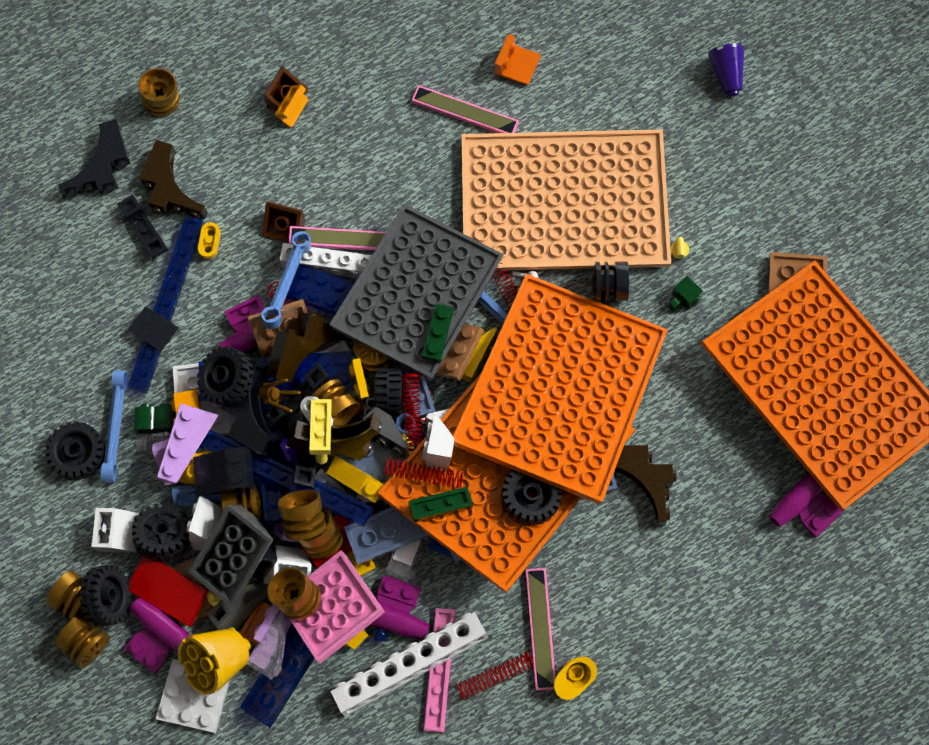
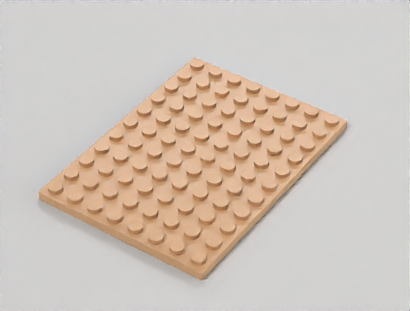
M663 129L462 134L463 234L504 254L500 262L503 264H499L497 269L500 270L498 271L593 269L595 262H600L601 268H604V262L606 261L609 264V268H613L615 261H627L629 268L671 267Z

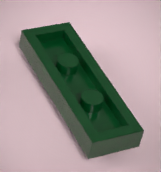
M435 303L422 359L441 363L454 307Z
M468 487L408 502L413 522L473 508Z

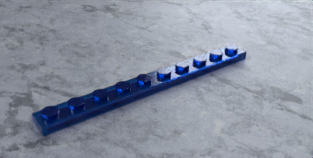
M189 216L184 217L153 310L170 322L172 321L204 224L202 219ZM144 340L128 388L148 394L161 351Z
M212 430L208 431L199 448L209 453L230 448L246 447ZM250 449L252 452L253 474L290 492L315 490L320 494L323 508L362 527L365 526L374 511L373 507L317 480L314 481L313 489L293 485L292 468Z

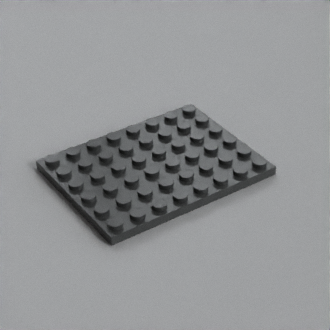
M403 204L329 324V328L432 381L502 261L504 254ZM435 303L454 307L441 363L422 359Z

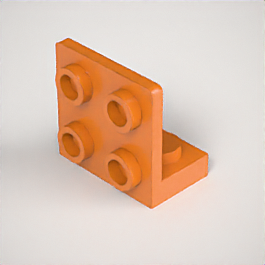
M508 34L495 62V74L528 86L540 61L541 54L517 46L515 44V36Z

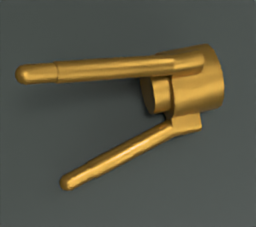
M281 379L271 383H263L259 390V397L265 405H271L285 412L292 413L291 409L273 401L278 399L279 395H300L301 392L279 390L275 386L288 382V379Z

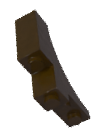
M156 140L139 177L146 189L153 190L148 200L150 208L159 215H162V213L168 215L172 209L179 214L182 212L187 213L195 219H199V217L205 219L208 213L205 205L199 204L186 196L175 182L173 163L176 151L174 146Z
M307 310V313L299 312L294 330L287 328L285 332L277 330L265 375L279 380L288 379V382H292L299 365L313 350L328 342L337 340L351 341L352 339L329 328V323L325 322V318L318 317V312Z
M373 412L358 422L331 426V452L327 454V461L330 462L339 454L359 461L365 455H368L372 447L370 442L376 434H379L382 423H380L381 414ZM297 421L289 430L287 447L310 454V424Z
M624 445L614 471L627 476L643 489L654 508L657 526H665L667 521H670V509H666V501H669V489L666 488H672L673 482H676L677 479L676 470H673V464H649L652 463V451H648V445Z

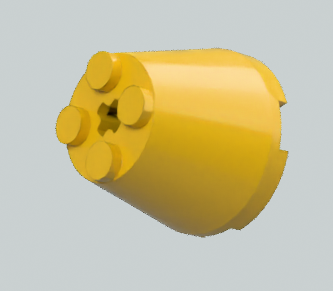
M233 627L194 634L180 642L178 646V662L183 663L188 675L185 679L197 693L204 696L214 694L248 664V650L251 648V645Z

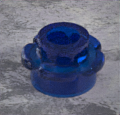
M375 627V630H370L372 632L370 638L386 642L387 636H390L386 634L387 631L383 628Z

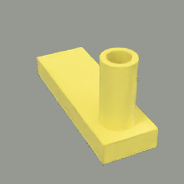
M331 399L311 400L310 455H315L316 462L319 464L326 463L328 460L327 454L331 452Z

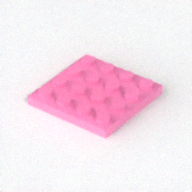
M342 550L308 576L319 587L321 592V602L318 609L304 620L290 619L316 661L320 664L385 613Z

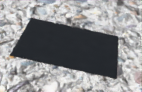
M145 306L128 328V331L159 351H162L179 327Z

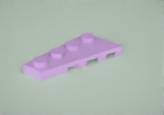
M180 403L156 479L176 485L218 415Z

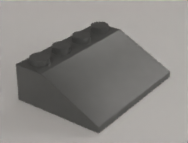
M227 505L188 572L232 608L273 539L258 519L242 505Z

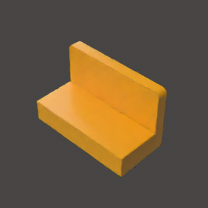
M302 85L291 86L274 114L288 127H293L308 102V98L303 94L306 88Z

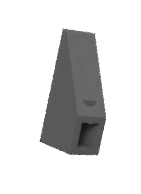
M374 407L363 418L365 419L373 412L381 414V430L372 440L377 442L382 448L391 450L397 457L407 459L409 457L408 446L391 415Z
M264 580L261 583H251L244 588L234 607L231 608L221 600L208 614V617L216 628L220 630L230 627L236 630L267 598L268 585L264 584Z

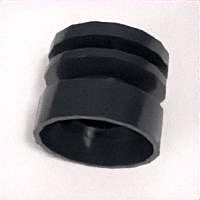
M607 261L604 262L603 270H601L600 262H595L592 272V291L595 301L601 300V293H604V301H608L610 293H613L615 301H628L629 266L627 261H615L613 270H609Z

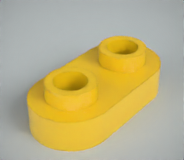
M213 222L206 223L201 229L198 251L204 259H212L218 253L221 231L218 225ZM212 231L215 232L212 236L208 235ZM209 248L212 249L209 253L205 252Z

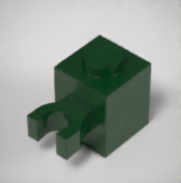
M686 276L673 288L672 295L675 298L670 301L668 308L674 313L681 304L687 309L692 305L696 307L702 301L703 290Z

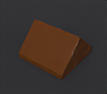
M281 66L263 96L267 108L277 111L291 86L302 85L306 88L303 93L304 95L308 88Z
M267 201L262 236L289 243L290 226L303 227L306 220L303 210Z

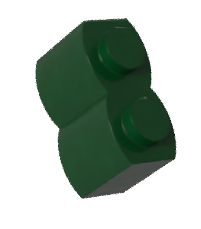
M162 403L156 407H152L151 404H141L140 407H135L134 430L137 434L171 433L174 425L173 419L176 418V411L173 412L171 404Z

